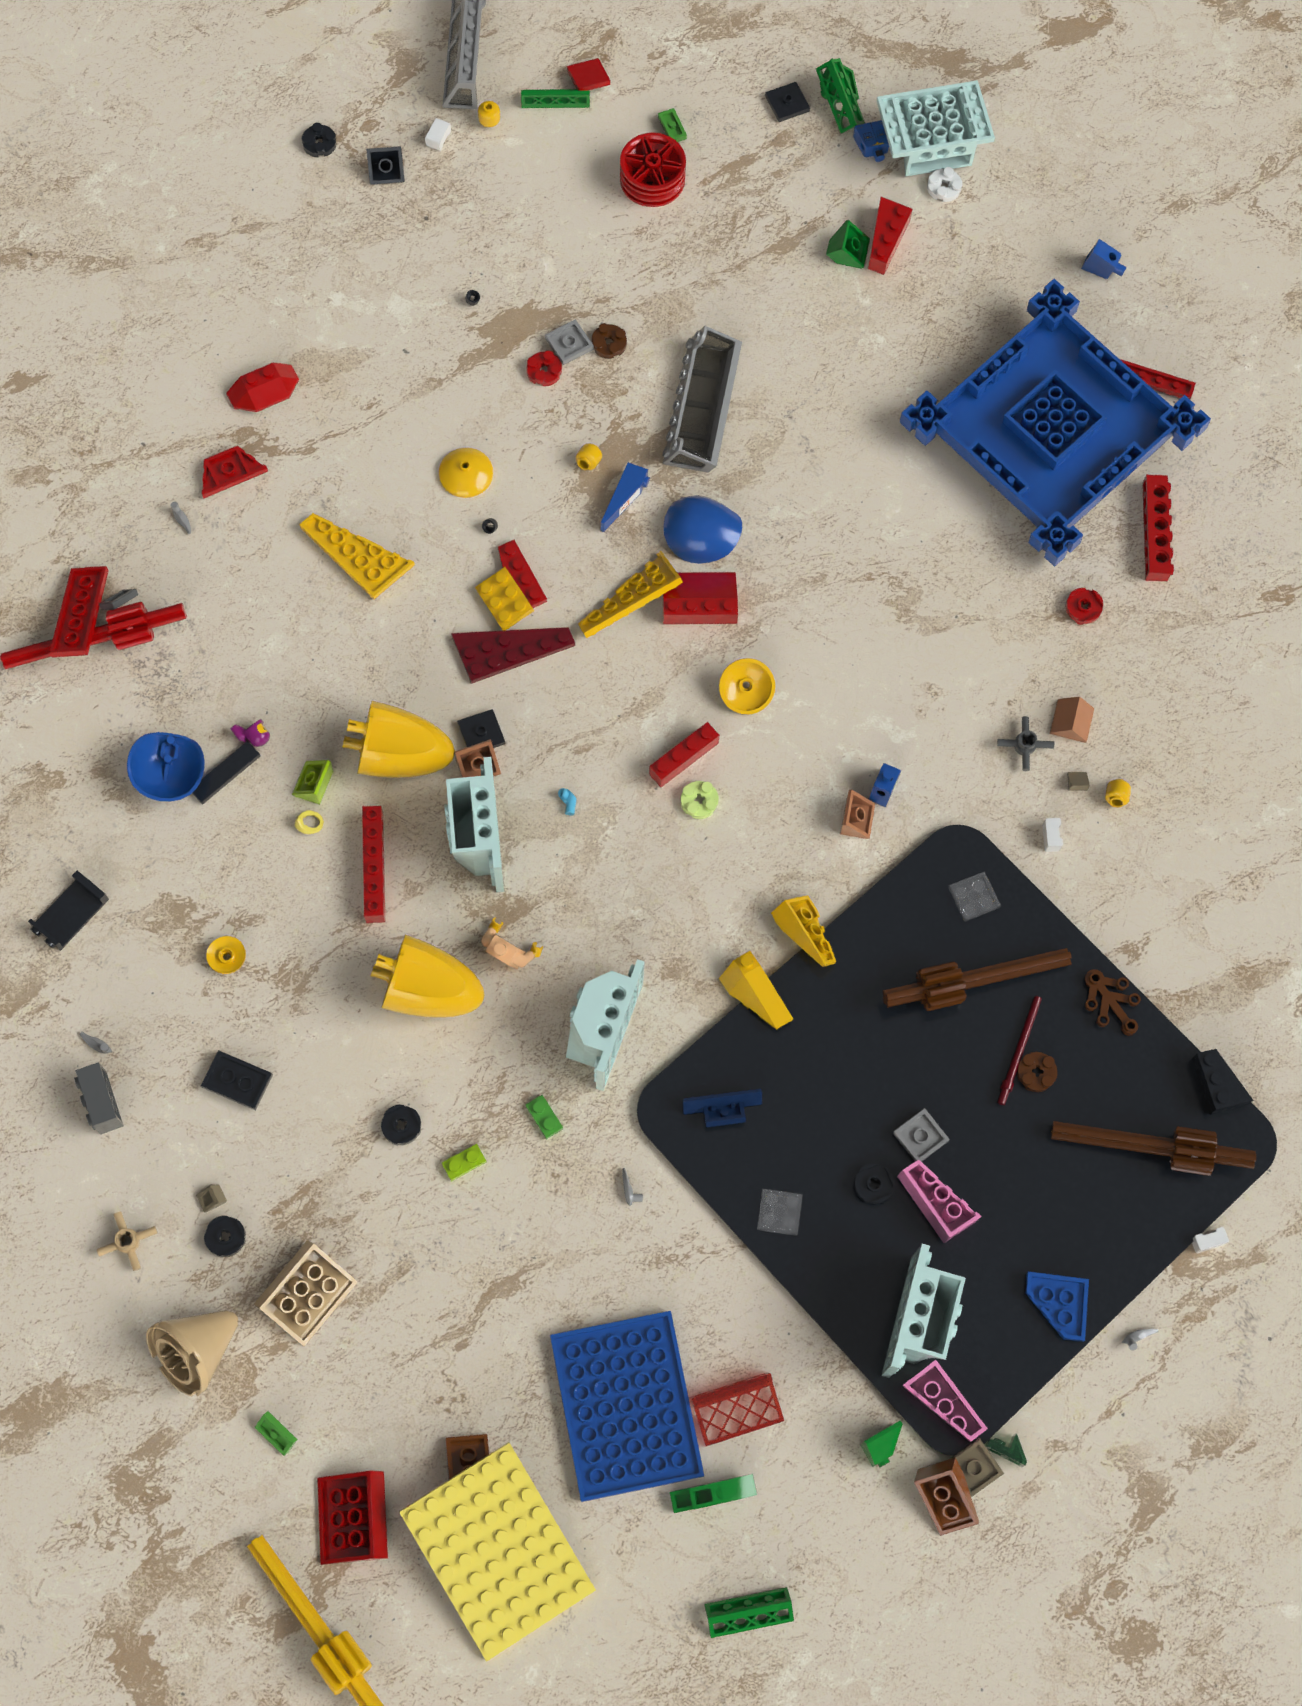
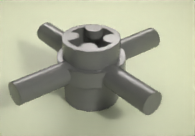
M1028 716L1022 717V732L1016 739H997V746L1015 747L1016 752L1022 755L1023 771H1030V754L1036 748L1054 749L1055 745L1054 741L1037 740L1036 734L1029 730Z

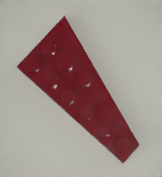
M569 627L451 633L471 684L575 646V641Z

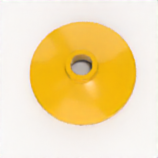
M219 937L207 949V962L215 972L231 974L240 969L244 964L246 950L241 941L235 937ZM225 955H231L230 959H224Z

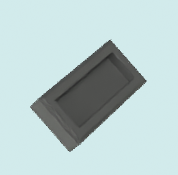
M123 589L102 601L99 604L100 609L114 610L138 596L137 589Z

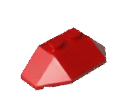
M273 362L240 376L226 392V395L234 409L259 412L289 399L299 382V378L292 365Z

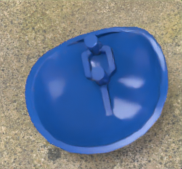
M699 495L682 497L673 502L665 515L664 536L669 548L684 561L697 564L710 563L727 556L735 548L742 533V520L737 513L711 498Z
M165 732L148 733L141 736L131 747L127 759V772L132 786L140 794L157 801H177L191 795L200 784L205 768L204 754L196 741L186 736Z

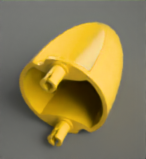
M371 701L366 723L348 720L347 731L364 734L363 738L357 739L344 736L342 748L359 750L360 759L357 774L377 777L405 778L432 774L448 766L455 755V749L450 738L433 723L404 709L376 701Z
M406 934L396 960L378 954L370 975L371 977L386 980L388 983L381 1008L408 1015L433 1018L465 1015L480 1007L485 996L483 986L478 977L461 961L432 944Z

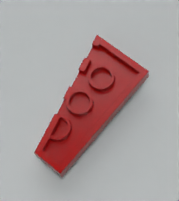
M515 540L498 546L502 568L506 567L532 608L546 603L547 598Z

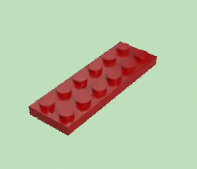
M107 566L71 568L49 651L52 658L88 655L100 608L99 604L102 600L109 572Z

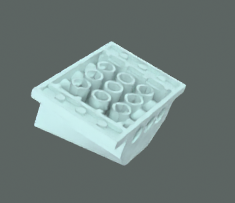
M978 80L877 97V105L892 158L904 157L905 177L930 173L938 169H945L946 167L954 169L972 166L977 145L994 142L995 136Z
M483 757L484 764H480L481 776L446 779L448 804H444L447 822L446 831L450 854H453L454 859L475 876L491 875L492 886H496V892H504L491 757Z
M638 959L635 965H631L628 976L610 971L586 982L584 988L580 987L576 998L578 999L577 1006H573L570 1013L571 1028L566 1058L594 1067L596 1089L601 1091L605 1089L643 986L645 962Z
M921 1244L911 1257L881 1375L883 1377L890 1378L893 1374H896L904 1366L905 1361L915 1364L928 1358L946 1360L950 1340L956 1335L958 1325H955V1320H957V1317H960L963 1305L959 1303L966 1278L927 1267L932 1253L929 1252V1245Z

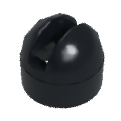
M475 290L468 291L465 297L466 303L471 306L477 305L480 300V294Z
M488 518L482 523V529L488 534L495 532L498 528V522L493 518Z

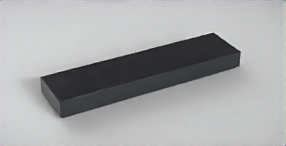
M247 741L202 778L192 794L203 805L261 756L260 753Z

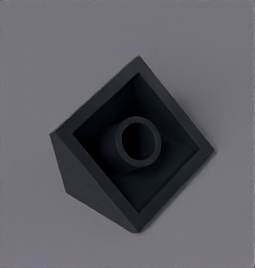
M401 146L366 148L370 185L405 182Z

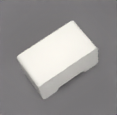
M435 118L425 137L426 146L441 151L447 136L451 132L450 123Z
M1046 818L1042 825L1046 852H1058L1063 846V839L1060 838L1059 832L1060 818Z
M1220 1227L1206 1235H1195L1192 1245L1198 1254L1223 1246L1229 1242L1224 1227Z

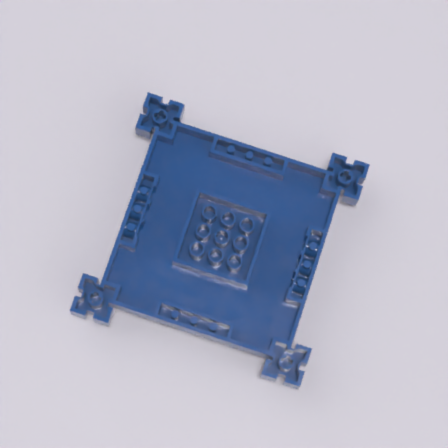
M1055 278L1044 287L1042 294L1038 292L1029 300L1027 312L1034 319L938 404L937 399L929 391H925L917 398L916 406L912 404L901 413L900 423L909 432L913 429L916 430L915 437L924 446L931 442L936 434L940 436L1037 527L1031 533L1028 543L1038 552L1042 549L1046 551L1044 558L1054 567L1065 558L1067 551L1071 553L1081 543L1083 534L1074 526L1080 519L1172 436L1171 442L1183 451L1192 443L1194 436L1198 437L1207 429L1211 420L1201 409L1198 412L1193 410L1195 404L1185 395L1172 407L1072 316L1077 312L1080 301L1070 292L1065 295L1063 293L1064 287Z

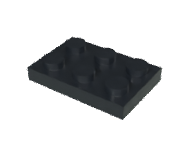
M218 1050L201 1087L256 1111L273 1074Z

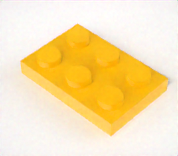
M506 567L475 587L503 631L534 612V609Z

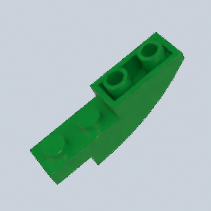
M753 1474L670 1492L674 1513L695 1510L757 1495Z

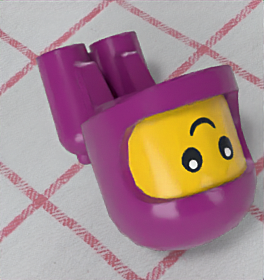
M259 719L247 729L237 724L230 728L239 741L246 742L248 739L256 747L265 745L270 739V733L262 725L264 723L262 719Z

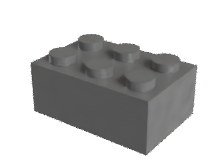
M97 1062L75 1070L77 1077L74 1078L75 1083L83 1094L80 1096L83 1107H86L89 1114H86L89 1126L92 1125L93 1130H97L100 1134L123 1127L124 1125L107 1072L102 1065Z

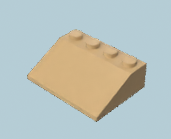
M307 1240L256 1300L254 1305L300 1344L305 1346L357 1284V1281L314 1243Z

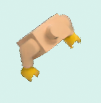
M496 918L492 919L481 940L482 945L487 948V953L517 970L519 967H525L535 957H540L543 946L536 947L537 942H533L530 951L525 952L497 935L496 933L500 931L503 922L501 924L496 923Z

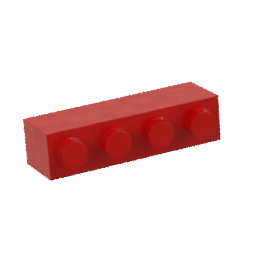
M706 722L649 766V775L660 787H663L718 745L720 735L709 722Z

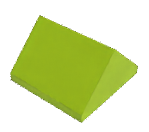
M306 761L292 795L320 805L333 774L331 761Z

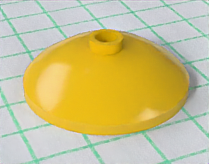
M459 448L448 453L441 461L439 479L444 489L450 494L462 498L474 497L483 493L491 484L493 467L489 458L481 451L473 448Z
M752 658L736 660L725 668L720 677V696L726 706L736 713L748 715L760 712L768 706L774 696V676L770 669L759 660ZM749 682V687L744 688L743 683Z

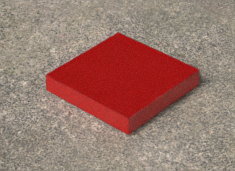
M599 58L567 66V72L577 91H588L610 85L611 80Z

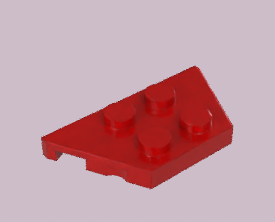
M238 445L204 459L202 496L207 498L268 472V468L266 465L256 461L252 455L245 453Z

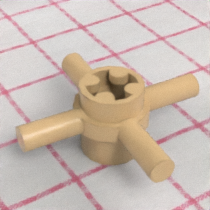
M116 1212L114 1217L119 1231L115 1235V1242L98 1248L97 1253L100 1257L118 1249L120 1252L128 1254L133 1271L141 1269L135 1251L139 1247L140 1240L155 1235L158 1231L156 1226L138 1233L128 1229L122 1212ZM129 1235L132 1243L123 1247L122 1243L126 1241L124 1237Z

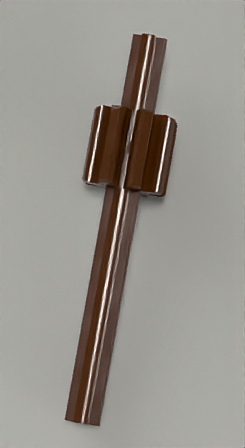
M1067 948L965 972H962L961 968H958V964L954 961L919 969L916 972L917 983L883 990V1001L887 1008L920 1000L927 1011L963 1003L966 1000V993L964 991L966 989L1069 966L1072 964L1070 960L1072 957Z
M1053 1121L1051 1139L1169 1156L1170 1168L1172 1170L1208 1176L1213 1172L1214 1163L1254 1169L1256 1161V1151L1217 1145V1134L1214 1131L1180 1126L1175 1128L1173 1139Z

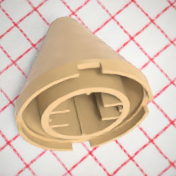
M225 1310L160 1321L147 1330V1346L152 1358L158 1356L163 1364L159 1370L175 1388L190 1397L194 1394L199 1396L207 1389L238 1327V1318L234 1312Z

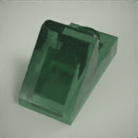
M1017 1433L1012 1436L1008 1447L1005 1446L1006 1443L998 1438L987 1441L985 1446L989 1451L1020 1467L1026 1466L1027 1460Z

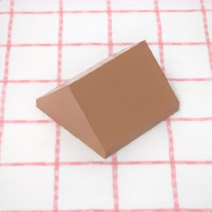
M1081 697L1058 699L1050 734L1086 743L1094 708Z
M491 739L455 751L456 763L462 778L481 776L480 764H484L483 757H491L493 777L501 774Z
M849 790L840 834L870 839L875 803L854 790Z

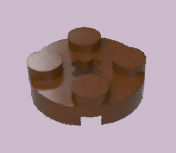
M603 323L599 325V328L592 335L595 353L605 359H612L614 356L623 354L627 347L625 330L612 324ZM606 339H612L614 342L606 344Z
M1042 1052L1026 1054L1020 1061L1017 1069L1019 1081L1022 1082L1027 1090L1032 1092L1047 1090L1057 1078L1055 1060ZM1036 1067L1042 1071L1039 1077H1036V1074L1032 1072Z

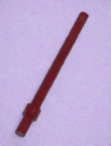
M1034 996L1006 1079L1002 1081L1000 1087L1002 1090L997 1102L1000 1105H1005L1009 1092H1012L1013 1080L1042 1000L1039 996Z

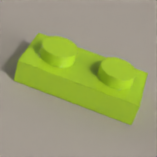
M475 1144L442 1162V1165L452 1182L487 1163L479 1146Z

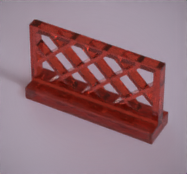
M766 1372L690 1397L706 1447L784 1421L771 1373ZM769 1386L771 1396L768 1402L757 1396L762 1388ZM757 1390L755 1395L750 1393L752 1391ZM746 1393L753 1397L748 1408L738 1403L741 1395ZM756 1399L766 1404L761 1415L751 1410ZM724 1400L734 1403L729 1414L718 1410L721 1402ZM736 1405L747 1410L742 1421L731 1417ZM708 1406L714 1410L709 1421L701 1417L700 1408ZM769 1406L776 1409L779 1418L770 1421L764 1417ZM716 1412L727 1417L722 1428L711 1423ZM749 1412L760 1417L757 1424L752 1427L744 1424ZM729 1419L740 1424L734 1433L724 1430ZM712 1425L719 1429L720 1432L717 1438L708 1441L706 1432L709 1426Z

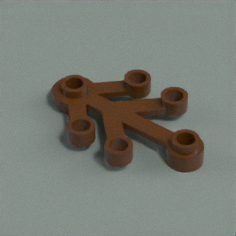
M1096 969L1088 971L1085 975V983L1089 986L1088 1000L1085 1002V1008L1088 1011H1094L1097 1008L1098 1002L1095 998L1098 990L1102 995L1100 1014L1096 1020L1098 1026L1105 1027L1110 1021L1108 1009L1110 1006L1122 1022L1121 1031L1127 1036L1134 1035L1138 1030V1024L1135 1020L1128 1018L1117 1001L1137 1006L1141 1001L1140 996L1136 993L1125 995L1110 992L1105 987V985L1117 987L1118 990L1123 991L1129 986V981L1126 978H1119L1117 980L1104 977L1103 973ZM1092 976H1096L1098 981H1093ZM1119 982H1124L1125 987L1120 986ZM1131 997H1135L1137 1003L1132 1002ZM1088 1002H1093L1094 1007H1089ZM1100 1018H1105L1106 1023H1101ZM1131 1023L1134 1028L1129 1029L1127 1024Z

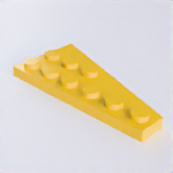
M314 513L299 524L300 528L373 599H376L415 566L414 561L406 560L400 557L399 554L392 553L384 549L383 546L360 535H354L349 530L340 528L331 521Z
M662 551L656 554L657 558L653 562L648 561L644 565V570L632 575L615 590L616 594L611 599L607 597L603 601L604 605L601 608L593 610L578 623L586 638L595 635L605 627L628 616L631 612L683 583Z

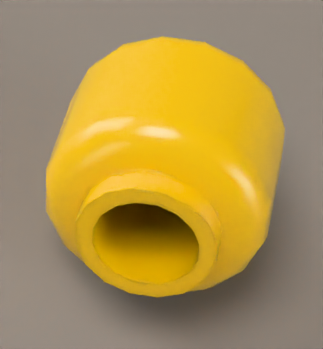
M484 101L479 105L478 119L481 125L494 127L499 123L500 108L497 103Z
M591 443L584 444L576 454V462L583 470L595 469L602 459L601 450L598 446Z
M1123 779L1110 781L1106 787V801L1116 808L1126 805L1130 801V784Z

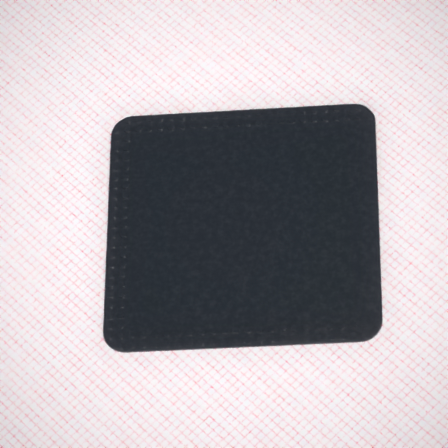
M949 825L934 832L825 928L823 935L825 940L830 943L836 959L835 964L822 967L808 953L801 949L769 977V980L793 1017L792 1021L776 1030L761 1019L757 1013L740 1002L651 1080L643 1089L637 1105L639 1125L653 1145L914 1431L934 1450L952 1456L978 1438L985 1444L1193 1242L1195 1235L1202 1234L1272 1165L1277 1152V1138L1274 1128L1265 1115L1252 1102L1245 1107L1210 1115L1192 1062V1058L1201 1051L987 836L979 830L966 825ZM1067 948L1072 957L1070 959L1072 964L1069 966L964 990L966 1000L963 1003L927 1011L920 1000L887 1008L883 1001V990L917 983L916 972L919 969L954 961L958 964V968L965 972ZM1096 969L1101 971L1104 977L1117 980L1119 978H1126L1129 981V986L1123 991L1118 990L1117 987L1106 985L1105 987L1110 992L1125 995L1136 993L1140 996L1141 1001L1137 1006L1117 1001L1128 1018L1137 1022L1138 1030L1134 1035L1127 1036L1121 1031L1122 1022L1110 1006L1108 1009V1017L1110 1019L1108 1025L1105 1027L1098 1026L1096 1020L1100 1014L1102 995L1098 990L1095 998L1098 1002L1097 1008L1094 1011H1088L1085 1008V1002L1088 1000L1089 986L1085 983V975L1088 971ZM1092 976L1093 981H1098L1096 976ZM1120 981V986L1125 987V983ZM1034 996H1039L1042 1000L1021 1060L1026 1054L1032 1052H1042L1051 1056L1057 1066L1056 1081L1043 1092H1032L1027 1090L1022 1082L1019 1081L1016 1072L1012 1092H1009L1005 1105H1000L997 1102L1002 1090L1000 1088L1002 1081L1006 1079ZM1131 997V1001L1137 1003V999ZM1088 1002L1089 1007L1093 1008L1094 1003ZM1100 1018V1022L1106 1023L1105 1018ZM1131 1023L1127 1024L1129 1029L1134 1028ZM1038 1067L1032 1070L1036 1077H1039L1042 1073ZM751 1089L762 1090L761 1105L744 1107L746 1122L706 1127L703 1112L683 1113V1099ZM924 1108L950 1140L922 1161V1163L945 1186L948 1185L961 1200L963 1199L974 1212L982 1216L974 1224L945 1243L940 1239L897 1177L903 1169L915 1161L893 1132ZM1053 1121L1173 1139V1133L1177 1126L1214 1131L1217 1134V1145L1256 1151L1255 1167L1250 1169L1214 1163V1169L1210 1176L1174 1171L1170 1168L1169 1156L1051 1139ZM870 1163H876L888 1168L894 1176L895 1186L893 1193L887 1201L881 1204L864 1203L854 1189L855 1176L863 1166ZM871 1179L869 1186L877 1189L880 1183ZM921 1244L929 1245V1252L932 1253L927 1267L966 1278L959 1303L963 1305L960 1317H957V1320H955V1325H958L956 1335L950 1340L946 1360L928 1358L915 1364L905 1361L904 1366L896 1374H893L890 1378L883 1377L881 1375L911 1257ZM1028 1271L1089 1279L1084 1342L1063 1339L1027 1296L1025 1289ZM935 1360L988 1428L971 1442L903 1387L907 1381Z

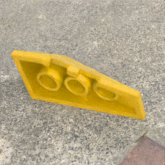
M808 895L784 900L771 912L775 923L822 967L836 963L830 943L825 940L823 935L825 932L824 926L819 924V912Z
M751 951L733 960L719 977L720 982L730 996L738 999L745 1007L757 1013L761 1019L776 1030L793 1020L790 1012Z

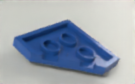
M1028 1271L1025 1293L1063 1339L1085 1341L1089 1279Z

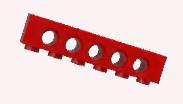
M1146 474L1142 483L1145 581L1167 582L1170 575H1173L1174 565L1171 564L1173 548H1170V542H1172L1173 532L1170 531L1172 515H1169L1172 504L1171 499H1169L1171 483L1168 482V475Z
M362 806L364 918L366 923L386 922L382 806Z

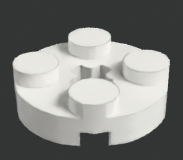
M951 167L938 169L929 176L927 190L932 198L936 200L939 198L943 199V202H949L959 196L962 189V180ZM942 183H946V184H948V187L941 186V185H942Z

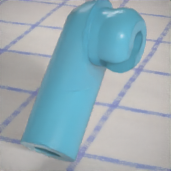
M561 788L558 791V796L566 804L565 814L572 816L575 814L577 799L570 790Z

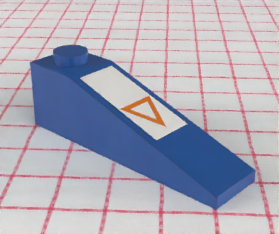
M629 462L627 463L602 518V532H605L641 494L644 487L647 488L650 481L648 469Z

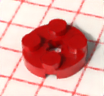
M552 351L538 352L528 358L527 376L534 384L551 386L560 379L562 363ZM541 367H548L547 371L545 372L544 370H540Z
M1083 587L1077 588L1070 593L1066 601V611L1069 617L1077 624H1089L1100 617L1103 611V599L1093 589L1091 591ZM1082 602L1089 605L1087 609L1081 607Z

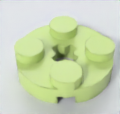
M695 781L683 788L681 807L686 814L688 813L693 818H707L713 814L718 806L719 796L710 782ZM697 796H701L705 800L702 801V804H699V802L695 801L694 799H696Z

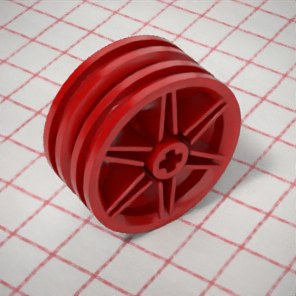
M644 133L632 138L624 146L620 156V185L630 200L646 207H660L673 202L683 191L686 155L681 145L675 139L661 133Z

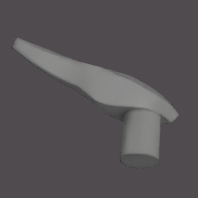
M172 502L171 508L176 521L190 534L191 527L187 516L179 508L177 502Z
M84 1032L80 1033L83 1040L94 1050L104 1054L112 1052L108 1044L101 1039L89 1036Z
M623 1168L622 1177L627 1204L631 1206L632 1202H642L643 1194H633L628 1174L625 1168Z
M1158 1329L1137 1330L1127 1335L1122 1343L1128 1344L1130 1350H1136L1138 1347L1136 1341L1157 1333Z

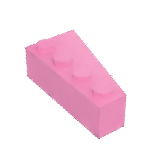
M920 1160L903 1169L897 1176L943 1243L982 1217L979 1213L974 1212L963 1199L961 1200L948 1185L945 1186Z
M936 1360L903 1385L905 1389L969 1442L988 1429Z

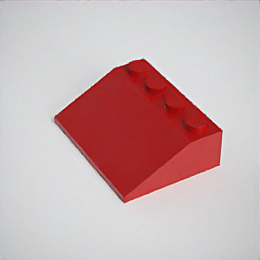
M736 572L678 573L683 583L663 594V625L737 624L738 595Z
M363 1471L317 1478L321 1565L388 1559L384 1471Z

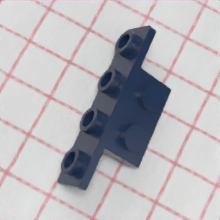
M751 1089L683 1099V1113L703 1112L706 1127L746 1122L744 1107L761 1105L762 1090Z

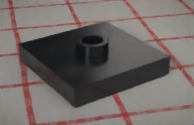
M797 82L765 92V97L778 122L810 112V106Z
M493 709L457 721L466 747L490 739L493 748L506 744Z

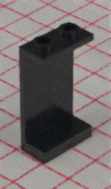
M78 870L72 875L75 881L36 922L32 919L28 921L32 926L30 930L38 937L40 935L45 937L46 940L44 942L52 949L57 947L61 951L109 900L101 889Z

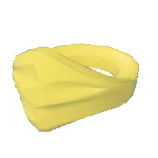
M311 810L304 811L295 820L296 829L304 834L317 833L323 828L324 824L322 816L318 812ZM315 816L319 820V826L315 828L304 825L303 818Z

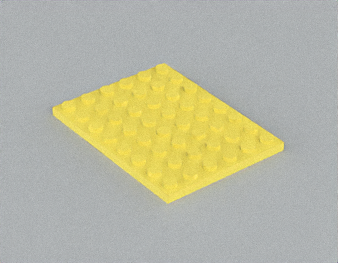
M509 1442L399 1511L486 1662L596 1591Z

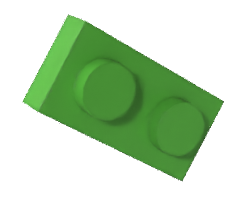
M674 108L658 113V119L667 136L672 137L677 142L687 139V134Z
M543 1095L525 1105L546 1140L563 1130V1126Z
M269 1411L263 1414L255 1426L283 1456L289 1453L298 1440Z

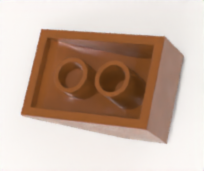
M487 1434L446 1438L448 1480L489 1455Z
M956 1457L917 1470L914 1483L940 1536L979 1524L965 1476Z

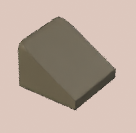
M1087 772L1067 773L1069 791H1087L1090 784Z
M219 1184L210 1185L196 1195L204 1213L227 1202Z

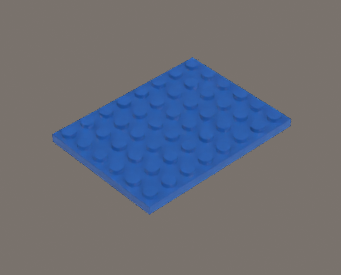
M671 1311L550 1335L581 1502L704 1477Z

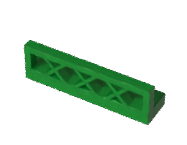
M831 59L815 68L840 133H845L856 125L865 124L841 59ZM826 67H828L830 72L829 78L824 77L822 72ZM831 84L836 87L835 95L829 90ZM837 100L841 101L843 105L841 111L837 110ZM844 116L848 118L850 125L845 128L842 123Z
M521 90L522 108H590V90Z
M787 1587L704 1604L711 1638L794 1621L792 1601ZM788 1609V1615H776L779 1610ZM759 1614L767 1615L764 1620L755 1619ZM737 1619H746L743 1624L737 1625L735 1623ZM721 1622L725 1624L723 1628L714 1630L713 1624Z

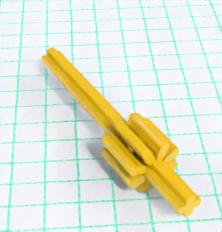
M261 1535L253 1539L247 1548L319 1648L318 1652L313 1654L310 1660L334 1695H338L343 1690L346 1691L348 1689L359 1706H384L363 1677L372 1665L350 1633L343 1631L338 1636H334L264 1536Z

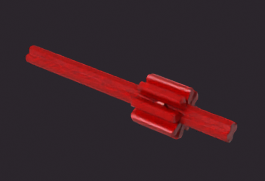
M140 601L114 610H108L106 613L108 624L95 627L91 645L112 640L117 650H123L152 642L154 639L152 628L187 619L184 605L179 603L148 612L144 603ZM53 639L1 653L0 659L4 669L51 657L49 651Z

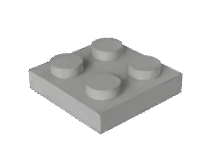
M576 319L545 335L546 341L563 365L594 350V345Z
M925 1108L893 1132L915 1162L917 1160L924 1161L950 1140Z

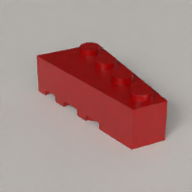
M880 197L868 269L882 275L885 274L910 223L912 208Z

